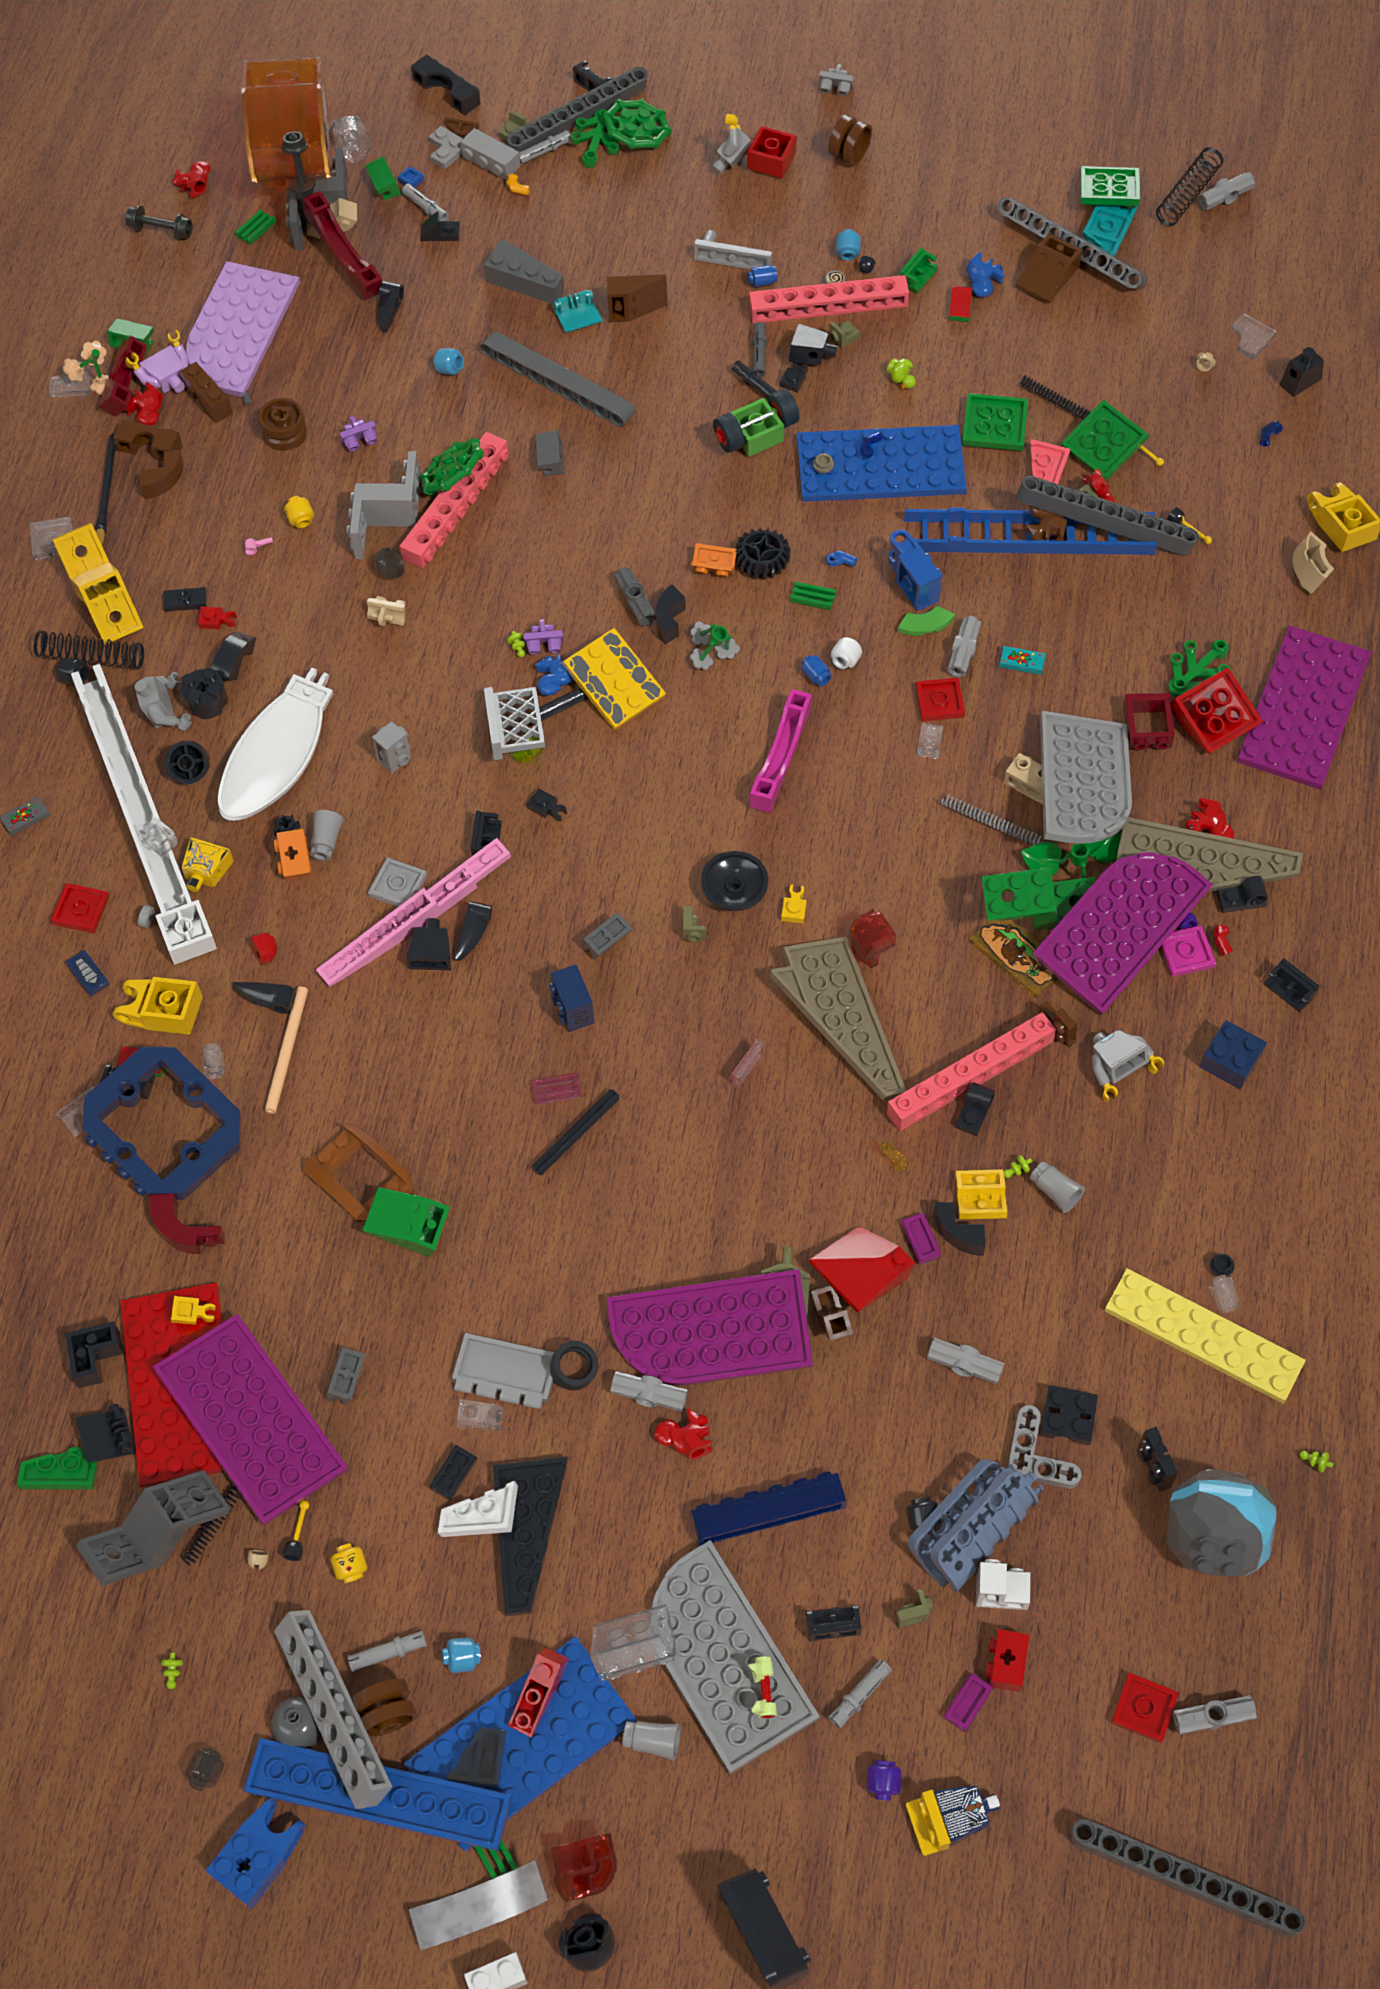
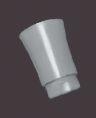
M329 810L314 812L310 856L315 860L326 861L332 858L337 837L344 821L340 814Z
M1046 1162L1040 1163L1030 1177L1036 1183V1186L1053 1200L1063 1213L1070 1211L1085 1192L1084 1186L1071 1180Z
M637 1721V1723L626 1722L623 1747L675 1761L680 1744L681 1724H661Z

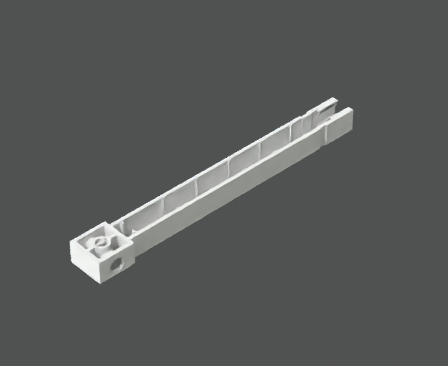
M100 664L93 666L98 679L96 681L83 685L78 671L71 673V676L160 907L161 913L155 916L175 965L216 950L217 947L199 900L191 901Z

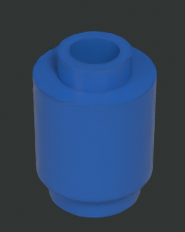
M770 264L751 267V272H748L749 284H753V287L772 285L773 282L778 280L776 267Z
M809 655L802 661L801 670L815 685L822 687L831 680L832 674L830 669L817 655Z

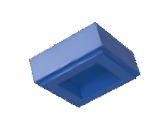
M411 166L397 176V181L404 186L411 184L414 188L424 180V174Z

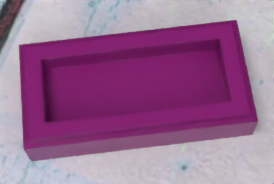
M924 1213L901 1220V1226L919 1265L941 1257V1251Z
M971 1673L943 1718L966 1733L994 1687Z

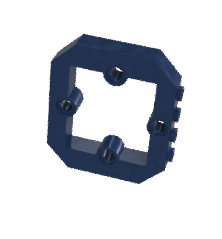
M140 1047L84 1097V1140L90 1147H97L102 1152L100 1156L109 1165L113 1163L118 1168L116 1170L117 1173L125 1181L127 1179L131 1180L135 1184L132 1186L133 1189L141 1197L146 1195L150 1199V1195L174 1193L177 1200H185L240 1150L241 1114L240 1110L175 1047ZM162 1067L184 1087L185 1101L189 1106L193 1108L203 1106L223 1125L202 1145L198 1142H188L181 1149L182 1163L163 1180L138 1157L136 1148L132 1143L123 1142L102 1121L119 1105L128 1108L138 1105L141 1100L139 1087ZM128 1089L134 1090L131 1096L123 1095V1092ZM193 1090L202 1091L197 1097L190 1095ZM125 1152L132 1154L127 1160L119 1158ZM191 1153H198L200 1155L196 1160H189L187 1158Z

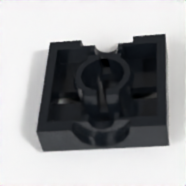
M1049 1385L1040 1436L1049 1438L1068 1437L1075 1440L1076 1443L1090 1446L1098 1395ZM1049 1407L1060 1410L1057 1414L1049 1412ZM1080 1414L1090 1415V1420L1081 1419Z
M1156 1426L1145 1430L1137 1452L1141 1462H1145L1149 1469L1148 1477L1153 1486L1156 1485L1158 1491L1161 1492L1171 1488L1178 1471L1173 1460H1171L1170 1454L1164 1455L1168 1450L1164 1446Z

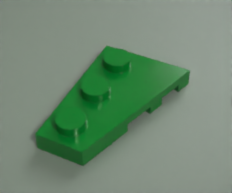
M77 1446L69 1448L68 1452L61 1454H48L21 1462L17 1486L19 1489L94 1490L99 1461L87 1463L83 1447L78 1448Z

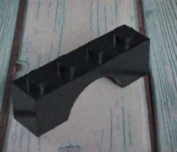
M424 55L411 65L414 82L425 89L443 87L450 90L452 108L464 116L481 104L480 91L475 85L470 84L463 77L458 76L450 68H446L429 55Z

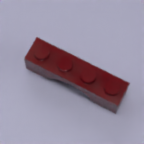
M130 335L118 347L98 406L115 417L128 407L133 392L129 389V384L134 375V368L126 366V357L131 362H135L131 354H137L139 358L137 364L139 365L143 361L147 349L146 344Z

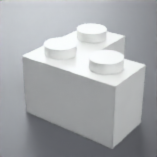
M995 1559L981 1562L976 1576V1607L1028 1610L1030 1605V1573L1024 1572L1020 1568H1011L1007 1571V1564H1002L999 1560Z
M516 1952L464 1974L469 1989H517L528 1984Z

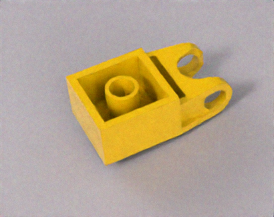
M1336 483L1333 485L1331 490L1332 498L1325 497L1316 491L1308 494L1307 504L1309 510L1319 526L1341 552L1377 540L1380 531V518L1360 495H1355L1344 484Z
M153 977L147 980H127L122 986L124 993L136 1000L129 1005H122L114 1009L113 1017L117 1021L146 1030L191 1034L203 999L196 981Z

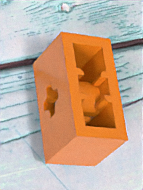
M304 829L277 833L274 846L276 853L280 852L281 861L277 862L279 874H283L286 880L312 876ZM290 850H294L295 853H297L296 855H294L293 860H291L290 857L287 856L290 855Z

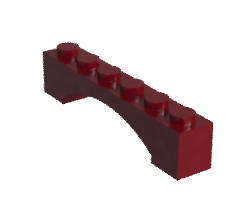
M319 191L303 198L304 215L364 300L379 294L382 277L372 264L369 265L350 244L330 208L331 205L322 192Z

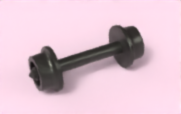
M291 131L283 136L281 148L284 153L293 155L297 177L290 181L289 187L294 192L296 198L303 199L314 194L316 183L312 177L304 175L300 153L307 149V140L304 139L302 133Z
M141 205L129 207L126 212V225L133 228L136 232H140L144 224L173 229L176 240H181L182 238L189 239L192 234L193 222L190 218L185 217L184 214H178L175 222L145 216L144 207Z

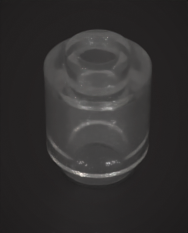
M217 1043L204 1045L200 1053L203 1074L210 1079H218L226 1073L223 1049Z
M1226 1275L1213 1278L1209 1288L1216 1308L1220 1309L1221 1313L1237 1310L1240 1307L1238 1303L1240 1299L1233 1279L1227 1278Z

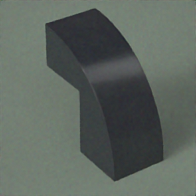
M673 584L664 590L656 606L657 631L665 645L679 636L678 623L673 618L686 610L685 596Z
M238 631L229 635L220 646L211 668L223 679L236 680L243 655L253 654L256 637Z
M935 1202L934 1219L944 1239L962 1252L984 1256V1224H955L954 1202Z

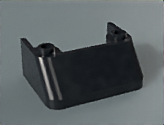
M754 1868L717 1884V1897L719 1901L723 1900L767 1983V1989H785L808 1976L809 1968L807 1964L811 1960L804 1947L798 1948L767 1889L770 1883L764 1871L758 1872Z

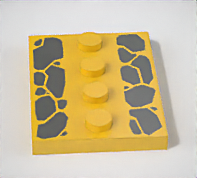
M615 628L564 660L562 664L614 731L666 695L665 691Z

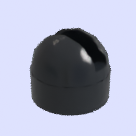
M862 256L859 262V269L863 273H870L874 269L876 262L869 256Z

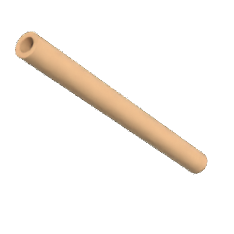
M300 986L296 990L265 1106V1111L270 1114H275L277 1111L308 994V989Z

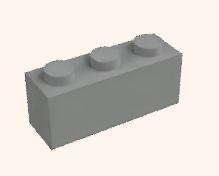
M475 128L460 141L462 156L465 159L471 160L480 167L486 168L506 180L508 179V174L514 173L521 166L519 151Z

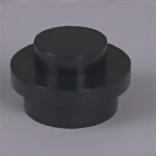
M1217 1254L1210 1262L1212 1273L1221 1278L1230 1276L1235 1268L1233 1259L1227 1254Z

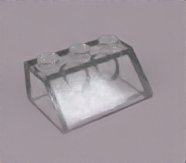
M666 1604L593 1625L590 1658L601 1682L675 1661L676 1643Z

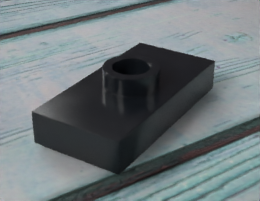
M206 587L164 590L165 612L201 609V606L207 607Z
M455 1445L429 1485V1489L451 1501L478 1460L477 1456Z

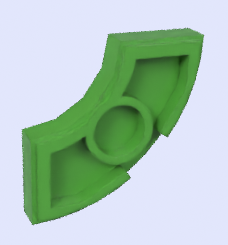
M935 606L925 614L908 612L899 625L898 632L911 636H924V634L931 632L937 633L945 629L955 619V614L938 606Z

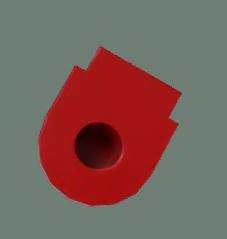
M266 932L251 937L250 945L258 962L262 966L271 962L278 950L274 936H270Z

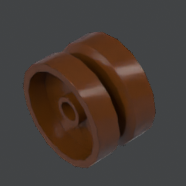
M843 115L837 121L831 133L828 144L829 154L840 159L843 157L844 161L850 164H858L870 145L872 126L863 121L857 122V119L850 115Z
M277 398L267 402L261 408L259 423L263 439L269 447L274 450L287 451L299 447L305 441L307 428L303 410L299 403L288 398Z
M397 1678L376 1683L359 1691L352 1697L351 1700L359 1716H362L360 1719L369 1738L397 1731L416 1719L417 1713L414 1704L406 1700L410 1692L404 1679Z

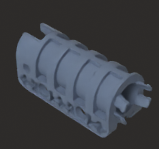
M982 1459L912 1533L908 1541V1547L932 1579L942 1587L948 1581L950 1588L954 1593H957L976 1572L977 1564L991 1556L993 1547L997 1542L1002 1543L1010 1535L1009 1529L1014 1524L1018 1525L1026 1517L1027 1509L1038 1504L1039 1499L1037 1495L1044 1490V1487L1040 1484L1035 1490L1032 1489L1030 1485L1038 1478L1031 1471L1023 1476L1021 1472L1014 1470L1013 1464L1006 1468L1001 1467L997 1462L990 1459ZM975 1483L974 1493L968 1495V1487ZM941 1519L942 1526L940 1530L935 1532L934 1525L937 1520Z

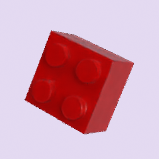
M760 126L747 151V169L783 179L796 154L797 135Z

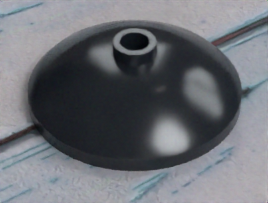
M728 851L713 857L706 864L701 875V887L705 897L716 907L727 911H742L755 906L763 899L768 889V873L763 863L755 856L742 851Z

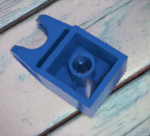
M905 530L892 532L890 544L893 550L889 552L888 561L896 573V582L916 611L939 602L942 579L940 569L933 565L930 555L923 551L909 532ZM896 536H903L906 540L899 543L894 538Z
M273 1798L263 1803L239 1827L206 1869V1872L250 1909H253L287 1865L286 1862L299 1842L306 1826L305 1823L299 1820L283 1833L271 1832L270 1820L278 1804ZM250 1862V1870L248 1872L246 1870L241 1872L242 1866Z

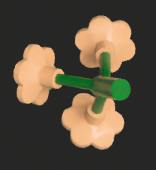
M95 340L92 343H84V350L81 352V357L85 359L84 362L81 363L75 359L67 358L64 361L63 370L68 374L71 381L81 382L83 380L84 366L94 365L97 376L93 379V384L90 387L93 392L102 395L109 376L101 374L98 364L104 362L106 349L101 347L99 341Z

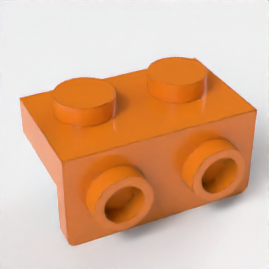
M696 543L691 567L698 574L714 572L719 577L734 575L736 564L735 550L737 549Z

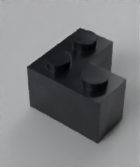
M112 1321L65 1333L72 1379L78 1388L103 1383L100 1360L124 1354L120 1331L115 1322Z

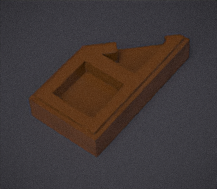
M447 117L444 119L448 129L462 139L474 128L479 129V123Z

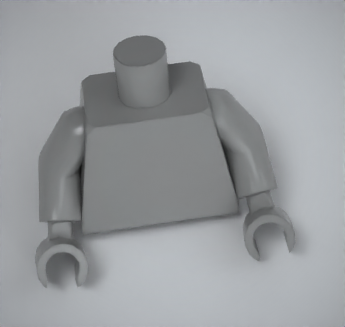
M172 672L167 678L164 676L144 677L134 687L141 710L156 728L164 725L173 727L177 725L178 728L185 731L192 725V722L189 721L191 716L185 713L180 719L176 718L166 688L167 686L170 689H174L181 683V681L175 680L179 676L176 672Z

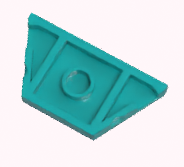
M1121 205L1096 206L1083 231V238L1116 256L1138 210V206L1121 208Z

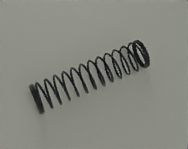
M1212 147L1204 148L1167 197L1157 207L1156 216L1162 224L1166 226L1176 225L1193 203V200L1197 198L1204 189V186L1207 185L1215 175V172L1222 166L1223 157L1218 150ZM1207 151L1215 153L1221 160L1220 165L1212 156L1203 153ZM1203 156L1212 158L1217 166H1213L1209 161L1204 160ZM1197 165L1209 172L1210 176H1206L1203 171L1197 168ZM1193 170H1197L1202 176L1206 177V181H1203L1198 175L1194 174ZM1190 174L1194 175L1199 181H1202L1203 185H1199L1195 180L1191 179ZM1186 179L1191 180L1193 184L1199 187V190H1195L1192 185L1187 183ZM1182 184H1187L1190 189L1195 191V195H1192L1187 189L1183 188ZM1179 189H1183L1188 195H1191L1192 199H1188L1184 194L1180 193ZM1175 193L1180 194L1181 197L1186 199L1188 204H1184V202L1176 197ZM1171 198H1175L1179 203L1183 204L1184 209L1175 204ZM1168 203H1172L1181 213H1177ZM1162 207L1165 214L1176 220V222L1170 223L1161 216L1160 208ZM1164 207L1169 208L1170 211H1172L1175 214L1176 218L1169 216L1166 213Z
M43 630L37 631L33 642L35 656L39 658L44 656L46 659L51 656L54 660L59 657L62 660L63 658H61L60 654L64 645L63 634L60 633L58 635V656L53 657L52 654L56 644L55 633L52 632L49 636L48 646L50 655L45 656L48 634ZM41 633V652L38 654L37 643ZM52 634H53V635H54V643H53V648H52V651H51V637H52ZM70 634L65 639L66 657H68L72 646ZM60 635H61V636H62V644H61V649H60V652H59V638H60ZM78 635L73 640L74 658H76L80 646ZM68 636H69V637H70V645H69V650H68V653H67V639H68ZM86 636L81 641V656L84 661L88 647ZM94 637L90 639V660L85 661L86 663L91 661L95 665L99 662L102 666L106 663L109 666L115 664L117 667L123 665L125 668L132 666L135 670H139L142 667L144 646L141 642L131 643L129 650L130 665L125 666L124 662L128 652L126 640L121 648L122 664L117 665L116 661L120 651L118 640L115 641L113 647L114 663L109 664L108 660L112 650L111 640L108 639L105 645L106 662L101 663L100 659L103 654L104 641L102 638L99 639L97 644L98 661L93 662L92 658L95 653L96 640ZM76 638H78V646L75 654V641ZM84 639H86V647L83 655V642ZM92 640H94V648L91 656V643ZM100 641H102V649L99 657V645ZM108 642H110V650L107 658V646ZM116 643H118V651L115 659V647ZM126 643V652L123 660V649ZM133 644H134V649H133V653H132V660H131V650H132V646H133ZM140 646V660L137 666L136 655L138 647Z

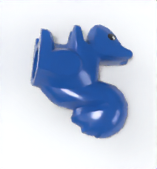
M978 252L968 263L966 271L972 282V291L976 296L984 298L993 292V284L989 279L991 278L1002 284V279L1005 276L1000 264L992 266L993 259L984 263L981 261L982 253Z
M560 654L557 655L555 660L552 656H546L535 665L538 667V673H550L542 676L537 683V688L543 695H554L562 686L574 680L562 665L563 661Z

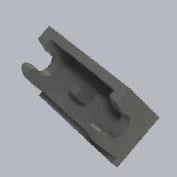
M558 430L536 434L539 470L551 469L544 471V476L564 475L563 441Z
M617 912L583 939L581 947L584 951L590 950L592 959L595 960L632 931V927Z
M342 1347L326 1401L333 1402L335 1399L342 1401L343 1405H347L348 1401L352 1400L366 1354Z

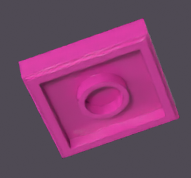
M1202 925L1174 931L1160 946L1171 977L1211 969L1216 966V961Z

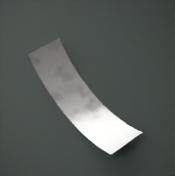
M533 1860L511 1872L475 1887L409 1909L420 1950H424L506 1920L540 1905L548 1899L536 1860Z

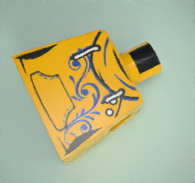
M191 837L182 864L184 876L189 880L186 888L197 893L202 884L210 887L216 886L234 861L230 849Z

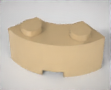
M338 198L334 203L330 204V208L344 233L350 230L357 222V204ZM307 219V235L321 238Z
M1310 531L1295 549L1292 561L1300 585L1312 594L1334 568L1329 564L1325 556L1326 544Z

